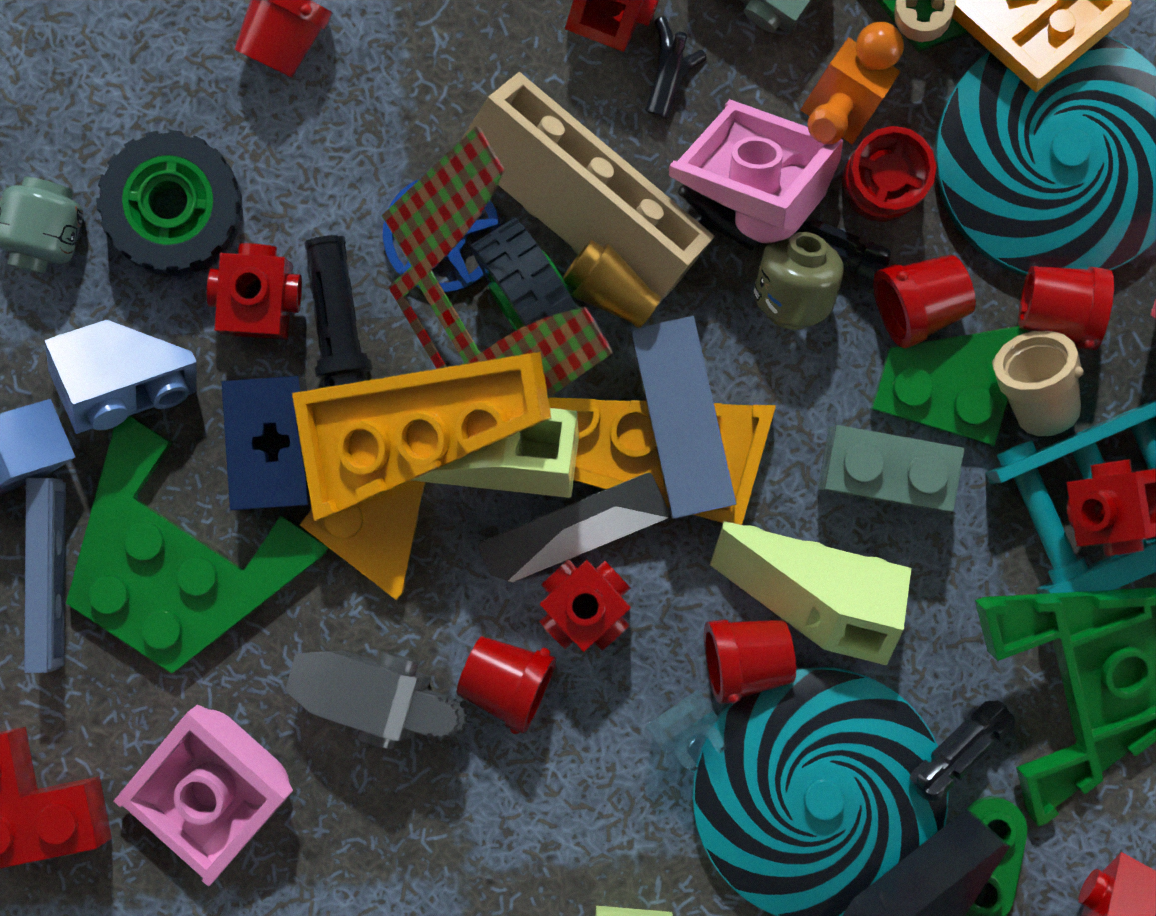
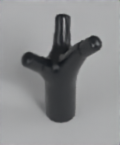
M662 16L655 20L660 38V57L656 78L645 111L668 119L683 77L693 67L706 61L707 57L703 50H698L684 57L683 54L687 41L686 33L679 31L673 37L667 18Z
M686 185L680 186L678 194L700 214L693 216V218L702 226L726 235L751 251L755 248L758 242L744 235L737 228L735 223L736 212L701 193H697Z

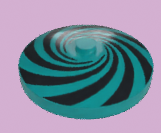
M1105 35L1043 88L1035 92L990 51L982 56L964 74L946 101L939 119L934 144V158L937 166L935 175L939 193L947 213L963 237L978 252L993 263L1025 277L1031 266L1071 269L1097 267L1114 270L1145 251L1156 240V68L1131 47Z
M819 666L796 668L794 683L741 697L740 701L736 703H729L707 732L696 760L692 786L693 812L702 844L711 862L723 879L738 894L756 907L775 916H843L856 896L945 827L949 792L938 801H926L919 796L917 790L913 788L909 781L911 772L924 760H927L929 763L932 761L931 753L938 747V744L931 730L916 710L899 694L884 684L865 675L840 668Z

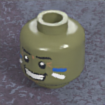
M798 232L787 239L769 243L763 251L755 281V301L758 307L767 315V318L782 328L797 330L820 323L834 309L843 278L844 264L838 252L826 243L823 238L813 233Z

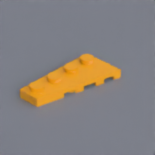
M541 352L292 393L314 521L332 516L551 419Z
M548 398L550 408L577 411L579 441L573 481L607 490L642 474L651 473L667 508H670L646 401ZM714 403L737 505L692 515L719 523L727 521L742 525L776 405Z

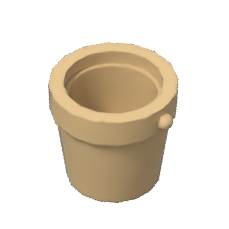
M1031 331L1018 335L1005 343L992 360V365L1000 391L1007 396L1020 427L1027 433L1036 436H1052L1072 427L1080 416L1079 377L1083 375V369L1081 368L1078 351L1074 342L1058 332Z

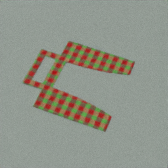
M477 125L382 214L387 226L411 264V267L388 288L436 369L447 366L405 297L417 285H419L464 361L463 364L541 352L548 398H550L613 353L587 308L566 311L538 320L509 334L480 353L432 272V269L453 250L478 219L505 171Z

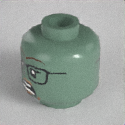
M24 176L22 185H11L4 189L0 200V249L10 253L8 265L45 275L48 263L62 265L71 261L84 217L81 205L72 200L73 189Z

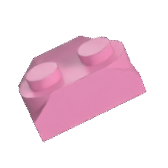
M729 99L725 104V109L678 161L671 163L669 176L704 196L735 210L736 226L744 235L760 243H775L791 237L826 195L841 160L843 139L830 145L819 143L810 135L806 126Z
M196 705L185 714L113 802L119 807L123 806L195 870L203 878L202 881L209 887L273 813L285 802L293 789L283 765L237 723L220 711L209 710Z

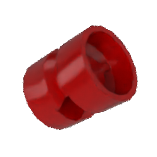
M890 126L875 130L862 140L844 167L842 187L845 199L855 212L868 220L887 222L901 218L925 198L934 184L937 166L933 150L922 136L909 128Z

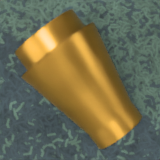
M590 239L563 276L567 286L573 289L572 297L625 319L637 328L643 326L661 300V296L645 284L609 243L602 247Z

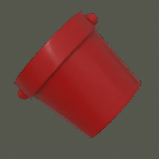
M250 0L234 50L292 78L320 31L326 29L333 13L311 0Z
M950 254L903 266L894 264L880 269L874 274L873 288L878 310L887 332L899 347L906 349L922 343L927 339V336L971 315L975 311L976 299L971 278L962 261L955 255Z
M1031 266L1026 275L1020 298L1019 328L1028 331L1058 332L1071 339L1077 348L1096 351L1105 336L1113 304L1114 275L1112 270L1097 267L1071 269Z
M726 619L705 622L703 639L710 685L717 703H736L740 701L741 697L794 683L796 679V658L791 633L785 620L728 622Z
M481 636L475 643L465 663L456 694L504 721L505 726L510 728L512 734L525 733L541 704L553 675L557 657L550 655L548 648H542L534 652Z

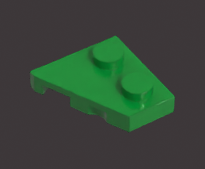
M1015 326L922 342L906 349L899 346L888 349L870 410L989 446L995 445L1008 398L1000 391L992 360L1005 343L1018 335L1028 333V330Z

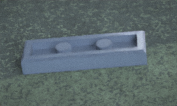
M694 316L631 329L630 333L672 519L737 505Z
M26 478L24 673H48L59 670L64 666L66 483L63 482V479Z

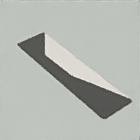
M645 473L484 540L478 544V549L491 576L515 582L669 518L670 512L653 475Z

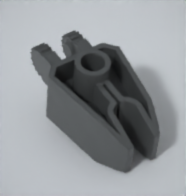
M347 651L296 653L285 691L310 714L358 729V740L386 749H394L396 741L413 738L415 732L426 736L433 734V738L440 736L441 739L445 738L446 735L454 736V733L460 734V730L466 729L465 725L469 723L467 717L470 714H467L466 709L468 707H464L463 702H458L457 698L451 700L450 696L428 690L431 676L416 672L419 661L382 651L379 661Z

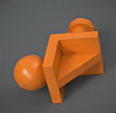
M874 22L867 25L859 33L856 42L848 37L805 101L800 111L809 116L807 122L808 131L819 143L835 144L843 138L853 145L901 71L893 65L899 61L903 54L904 40L900 31L894 25L887 22Z

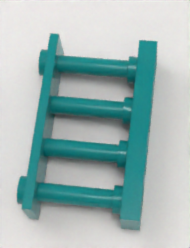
M1156 399L1036 450L1032 440L1014 446L997 454L1001 466L985 472L990 484L1002 483L1014 478L1053 569L1049 570L1048 574L1052 582L1036 588L1038 594L1115 590L1156 572V537L1147 541L1143 539L1144 551L1111 555L1087 566L1084 557L1077 558L1037 468L1072 452L1083 479L1092 478L1090 465L1105 463L1096 442L1130 427L1148 469H1156V420L1154 418L1156 416Z

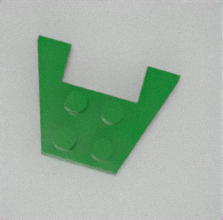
M130 415L125 421L114 427L66 604L172 674L288 585L289 582L308 567L321 559L329 548L286 517L280 516L244 570L138 500L139 493L173 443Z
M1156 588L990 596L975 600L987 652L997 661L1053 640L1076 743L1016 767L1028 814L1038 827L1059 815L1055 807L1076 791L1080 790L1085 795L1104 781L1102 772L1125 754L1130 752L1136 757L1156 741Z

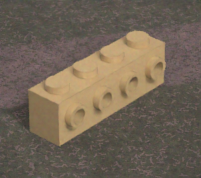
M518 72L488 96L462 137L463 139L478 125L505 170L498 183L502 189L523 205L529 214L538 218L567 242L577 254L580 253L590 239L602 247L609 243L645 284L661 296L660 302L679 283L715 237L521 72Z

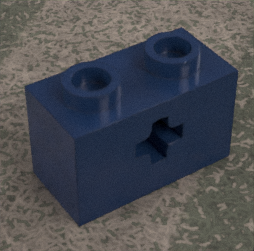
M300 376L221 381L230 510L242 511L311 506L292 393L307 391L306 379ZM271 426H276L278 434L287 436L290 439L289 448L280 449L278 461L275 462L272 453L261 451L260 448L261 440L271 437Z

